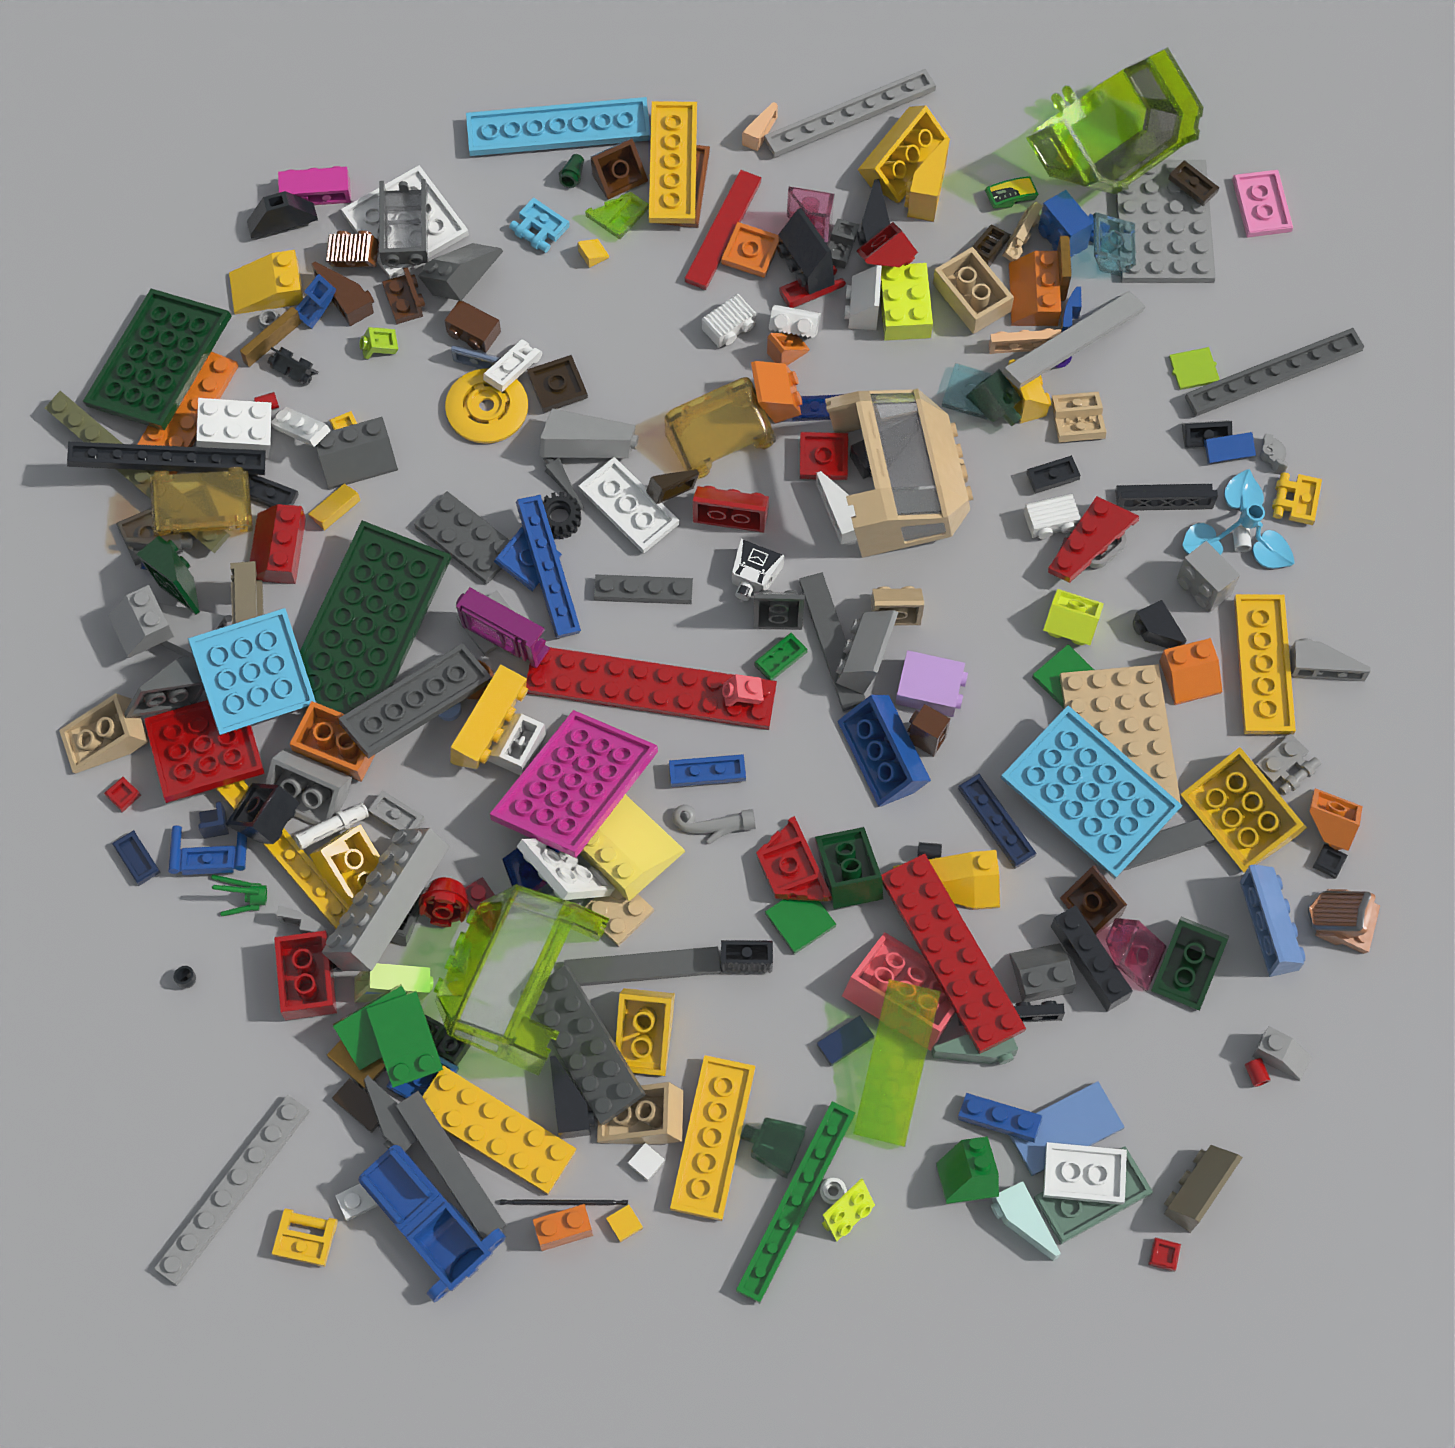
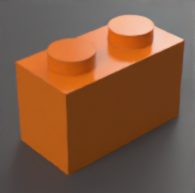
M585 1204L533 1219L541 1251L593 1236Z

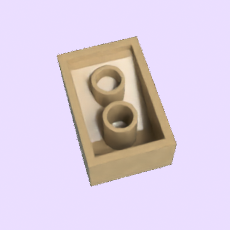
M115 693L59 730L73 773H79L129 755L149 742L141 717L125 718L124 713L132 701L131 698Z
M670 1082L641 1085L646 1094L644 1097L607 1124L603 1125L598 1121L597 1142L656 1145L682 1142L684 1091Z

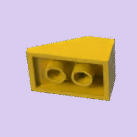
M945 138L914 172L913 181L908 180L904 207L908 208L907 217L934 222L947 163L950 138Z
M295 250L271 253L229 272L235 315L299 305L304 299L299 263Z
M361 824L349 828L309 854L322 877L349 907L353 904L355 895L365 885L367 876L378 865L380 858Z
M623 988L620 992L615 1044L633 1073L666 1075L675 993Z

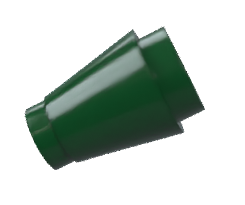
M573 154L559 172V181L564 187L574 188L581 181L584 158L579 154Z

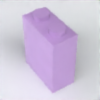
M907 650L895 704L920 710L926 704L943 715L953 717L955 708L960 709L963 695L959 694L960 686L965 687L968 672H963L965 663Z

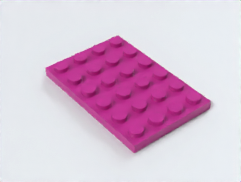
M573 710L491 811L490 818L498 824L527 837L536 838L545 845L577 858L658 753V747L651 742Z

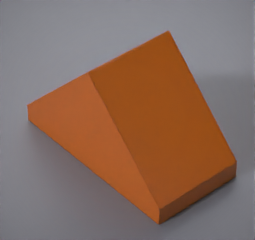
M770 333L767 337V354L775 363H783L788 366L810 350L797 334Z

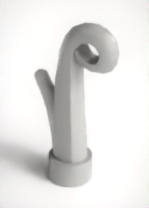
M680 805L673 812V821L680 830L688 833H713L707 838V844H711L718 838L734 831L756 829L753 809L741 810V813L701 822H695V811L689 805ZM683 812H688L690 815L687 822L682 821L680 818Z

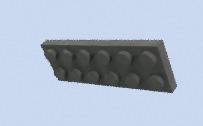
M462 643L339 718V724L365 756L370 758L490 683L492 677Z
M562 966L524 995L600 1124H607L646 1095L569 966Z

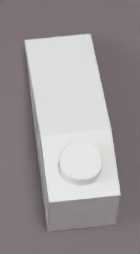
M817 472L816 486L840 544L857 540L851 517L856 516L854 506H848L846 498L849 495L823 472Z

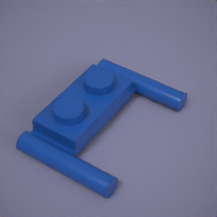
M178 825L172 827L169 873L177 874L182 872V875L234 873V869L238 871L245 870L247 836L237 832L236 846L181 849L182 827Z

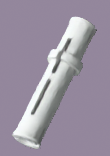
M362 802L348 810H340L332 818L295 834V842L302 850L338 831H346L354 823L368 818V810Z

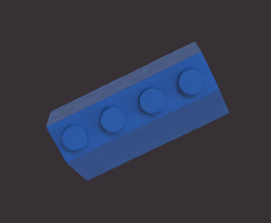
M870 695L837 721L878 807L914 794L931 781L889 695Z

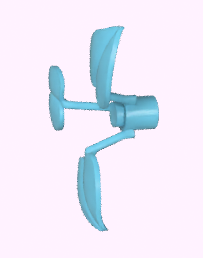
M1250 469L1236 475L1228 483L1224 491L1227 505L1234 509L1240 508L1242 512L1240 519L1219 536H1216V531L1212 526L1205 523H1197L1188 529L1182 543L1183 550L1190 554L1207 541L1221 555L1223 546L1219 540L1223 539L1239 525L1249 529L1256 527L1255 537L1258 542L1253 545L1252 552L1255 560L1260 565L1276 569L1290 567L1295 563L1288 543L1279 533L1267 530L1262 536L1260 535L1261 527L1263 526L1260 521L1265 516V510L1262 506L1264 495Z

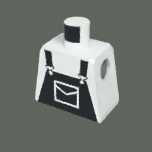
M741 539L732 571V583L739 586L735 596L743 601H748L752 592L768 590L784 566V555Z

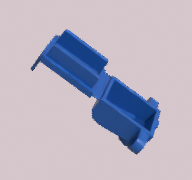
M398 1145L391 1146L359 1176V1183L440 1278L427 1292V1295L433 1302H437L449 1291H453L467 1277L470 1278L479 1270L478 1267L506 1239L504 1233L497 1228L482 1240L461 1213L451 1203L446 1201L403 1148Z

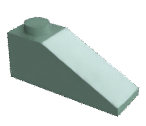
M967 1034L933 1046L932 1056L939 1059L984 1064L999 1062L1002 1065L1014 1060L1013 1056H1016L1018 1047L1013 1037L979 1054Z

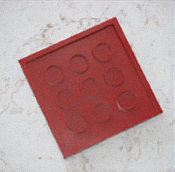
M208 700L144 718L166 803L265 774L252 726L248 725L219 734Z

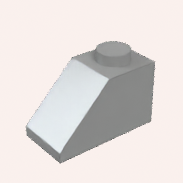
M1270 1026L1263 1033L1252 1056L1256 1059L1262 1058L1264 1063L1299 1081L1311 1059V1056L1292 1037Z

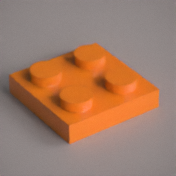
M737 222L722 256L721 264L765 278L777 251V245H779L778 235Z

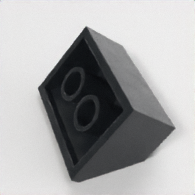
M799 208L778 234L779 245H777V250L780 257L786 259L790 272L796 274L800 287H805L810 295L835 285L832 253L803 209Z

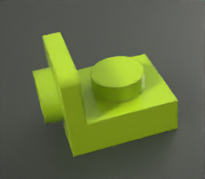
M368 327L359 341L360 350H363L364 359H370L373 353L396 354L398 344L395 329Z

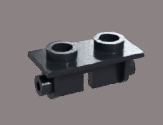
M273 347L270 348L276 352L274 356L271 355L268 358L267 363L270 364V367L286 375L289 367L292 368L288 377L300 384L308 385L312 380L311 372L319 373L312 368L313 363L303 358H300L299 361L292 358L293 352L283 347L280 350Z

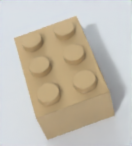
M973 247L934 270L933 285L973 334L1011 312L1014 296Z

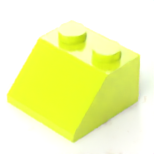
M1057 589L1043 631L1048 632L1050 636L1055 638L1065 637L1071 639L1077 645H1091L1104 603Z

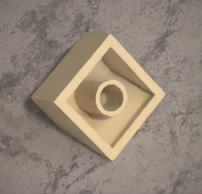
M882 586L872 589L871 611H897L898 615L894 626L921 625L924 610L922 589L912 586H905L901 589H891L890 587Z

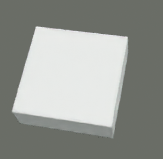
M645 1143L631 1158L628 1165L645 1180L649 1181L665 1163V1159Z

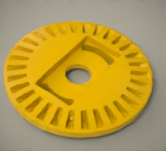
M490 368L474 370L460 377L451 386L445 401L446 416L454 431L469 441L483 444L499 442L512 436L522 426L528 413V398L522 384L516 379L504 390L505 393L502 394L498 389L483 380L484 373ZM483 400H491L494 403L493 408L489 411H483L479 405ZM472 416L476 421H479V422H482V423H477V422L471 420L470 417Z

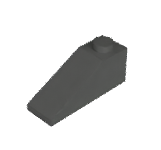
M367 1075L363 1083L382 1137L386 1140L384 1143L385 1147L389 1149L393 1145H398L406 1152L417 1140L395 1107L398 1103Z

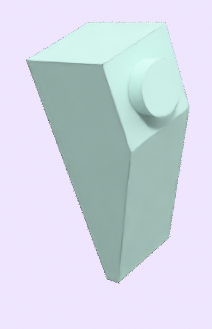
M1023 1181L999 1192V1197H993L991 1208L997 1219L1001 1218L1007 1227L1052 1261L1058 1259L1061 1253Z

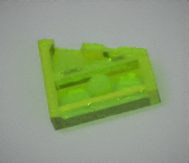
M628 192L621 195L618 199L604 202L602 207L594 210L592 208L587 209L585 214L587 218L618 239H621L649 209V204L634 193Z

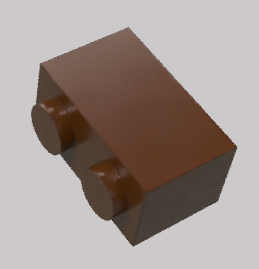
M458 301L444 320L446 332L450 337L456 340L460 339L466 342L472 349L481 350L487 353L501 333L499 319L464 301Z
M924 704L920 711L916 709L909 720L911 724L907 730L910 733L909 737L913 745L934 757L947 737L951 719Z

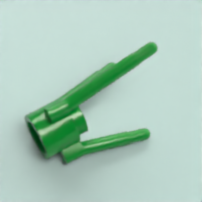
M217 875L211 876L212 880L242 886L212 885L213 890L245 893V902H250V905L222 911L220 912L221 916L250 910L259 911L260 905L266 906L267 885Z

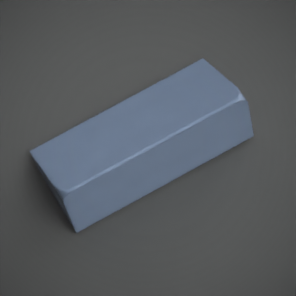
M461 346L451 347L453 361L480 369L491 368L501 359L498 356Z

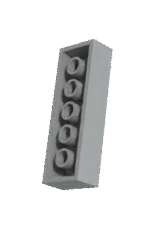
M431 828L400 829L392 837V843L388 849L380 856L378 865L367 876L362 890L353 898V904L348 912L340 918L339 926L328 937L322 953L342 971H372L450 846Z

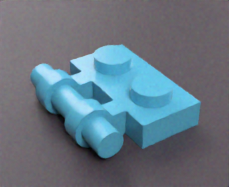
M534 197L519 212V218L523 220L521 224L512 221L509 225V228L515 232L517 237L526 239L536 250L541 249L545 253L551 247L545 240L550 238L556 242L570 227L568 220ZM534 227L539 233L535 235L529 229Z

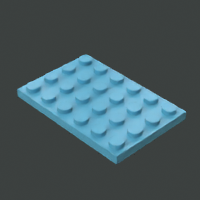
M1067 706L1001 775V779L1114 879L1118 877L1183 806L1070 706Z

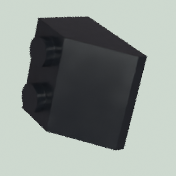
M252 783L226 822V825L259 843L274 844L281 837L282 830L287 822L294 817L300 802L280 785Z

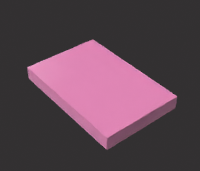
M1278 170L1233 175L1232 181L1247 237L1292 232L1293 225Z

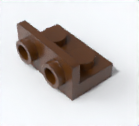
M408 267L403 268V276L382 281L396 325L423 317L422 307H425L424 299L421 293L417 294L415 289L419 287L415 274L410 275Z

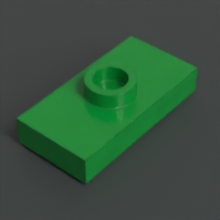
M790 633L754 662V666L768 680H774L804 656L808 649Z

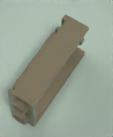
M255 561L230 563V569L233 574L231 575L232 624L263 615V581L256 580Z

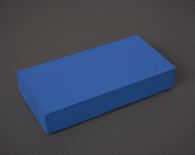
M1253 432L1204 440L1208 464L1256 456Z

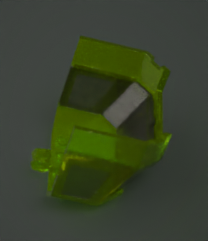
M1167 47L1125 67L1080 98H1077L1070 86L1065 85L1061 91L1070 105L1067 106L1059 93L1055 92L1051 96V100L1055 108L1060 112L1035 128L1026 137L1049 177L1117 194L1128 190V185L1181 147L1198 140L1200 133L1198 129L1199 120L1203 115L1204 107Z

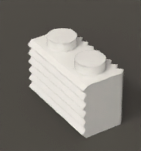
M736 294L702 318V330L718 348L724 344L730 345L736 340L737 335L743 331L745 333L749 332L755 326L756 312L739 294Z
M774 305L771 311L769 330L788 332V334L792 333L798 336L801 334L802 336L806 335L807 338L809 336L814 338L818 332L821 313Z
M1073 494L1025 505L1024 515L1032 538L1046 539L1058 532L1064 534L1071 533L1080 521L1079 511Z

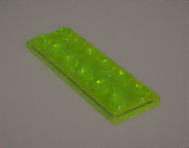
M889 979L853 1134L903 1147L906 1146L941 991Z

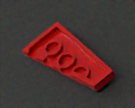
M1096 496L1048 567V573L1070 583L1091 564V561L1096 556L1103 554L1115 539L1118 540L1125 534V530L1131 525L1134 526L1139 521V515Z

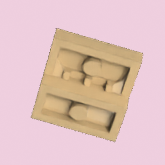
M1099 392L1052 395L1053 415L1058 442L1106 439V428L1102 416L1103 406Z

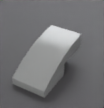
M278 906L276 916L279 922L300 926L301 934L326 930L320 923L306 914L287 907Z

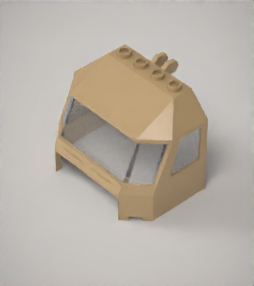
M918 388L912 390L856 391L825 399L834 433H846L862 429L875 489L846 496L848 506H854L856 516L851 517L862 558L952 537L969 513V501L973 500L971 487L965 486V483L968 482V474L964 460L960 459L963 458L960 443L955 444L954 437L958 436L955 422L950 423L949 415Z

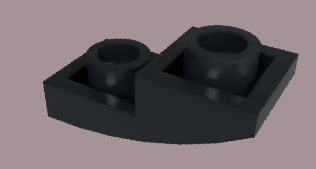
M425 1014L439 1056L457 1066L470 1048L471 1043Z

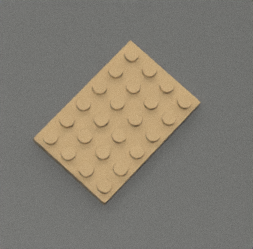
M1159 664L1061 673L1059 677L1064 709L1070 706L1181 804Z

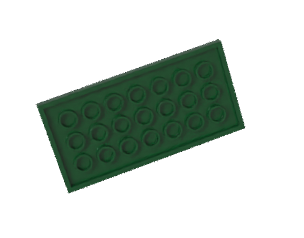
M361 520L300 649V655L316 703L347 714L393 686L452 559L451 554Z

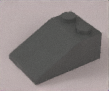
M471 243L432 259L425 264L424 269L418 276L433 296L462 301L502 254L503 250L498 247Z
M761 590L760 592H754L753 629L802 630L804 593H798L794 590H787L785 592Z
M182 656L140 686L124 713L125 718L171 711L197 703L204 691V687L194 657Z

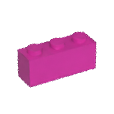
M347 166L310 168L306 170L289 169L278 172L279 193L289 192L313 202L314 205L351 203L350 177Z

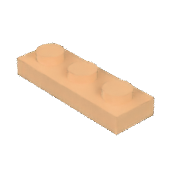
M1047 328L1042 331L1021 330L1011 333L1000 331L991 334L988 345L989 354L1032 351L1060 334L1061 329L1053 330Z

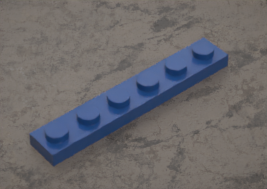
M541 495L517 499L516 506L555 637L561 638L579 634L581 628Z

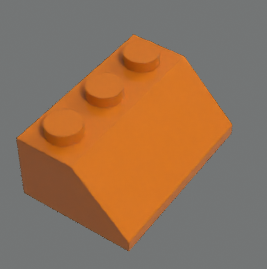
M1033 251L1010 262L1008 265L1010 293L1014 296L1011 310V326H1058L1061 315L1058 251Z

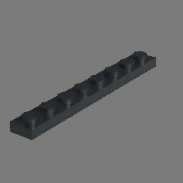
M68 441L67 467L265 475L266 450Z

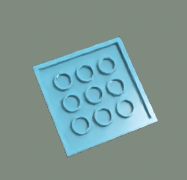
M286 608L187 638L219 734L307 707L311 701L316 702Z

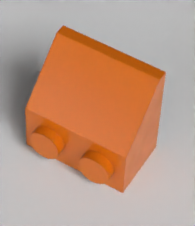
M751 362L758 404L772 421L778 423L801 415L800 405H802V398L796 389L799 381L795 371H791L783 363Z
M1211 638L1163 650L1159 663L1175 705L1214 696L1223 692L1219 659Z

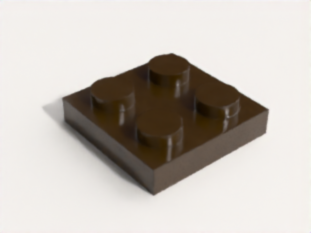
M572 355L527 369L529 379L543 413L551 411L552 408L557 409L588 398V393Z

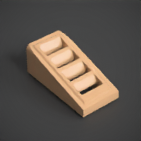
M771 103L742 132L743 146L755 151L761 148L764 142V135L770 132L778 118L777 103Z

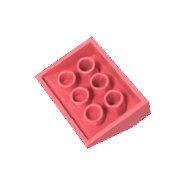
M885 932L852 974L842 995L848 1001L930 1051L956 1013L924 956Z

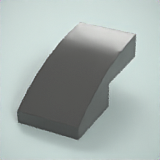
M837 219L828 244L834 266L846 267L860 224Z

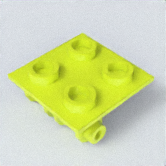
M862 1178L823 1214L824 1221L821 1224L827 1231H831L836 1241L850 1233L853 1226L861 1218L868 1216L875 1206Z

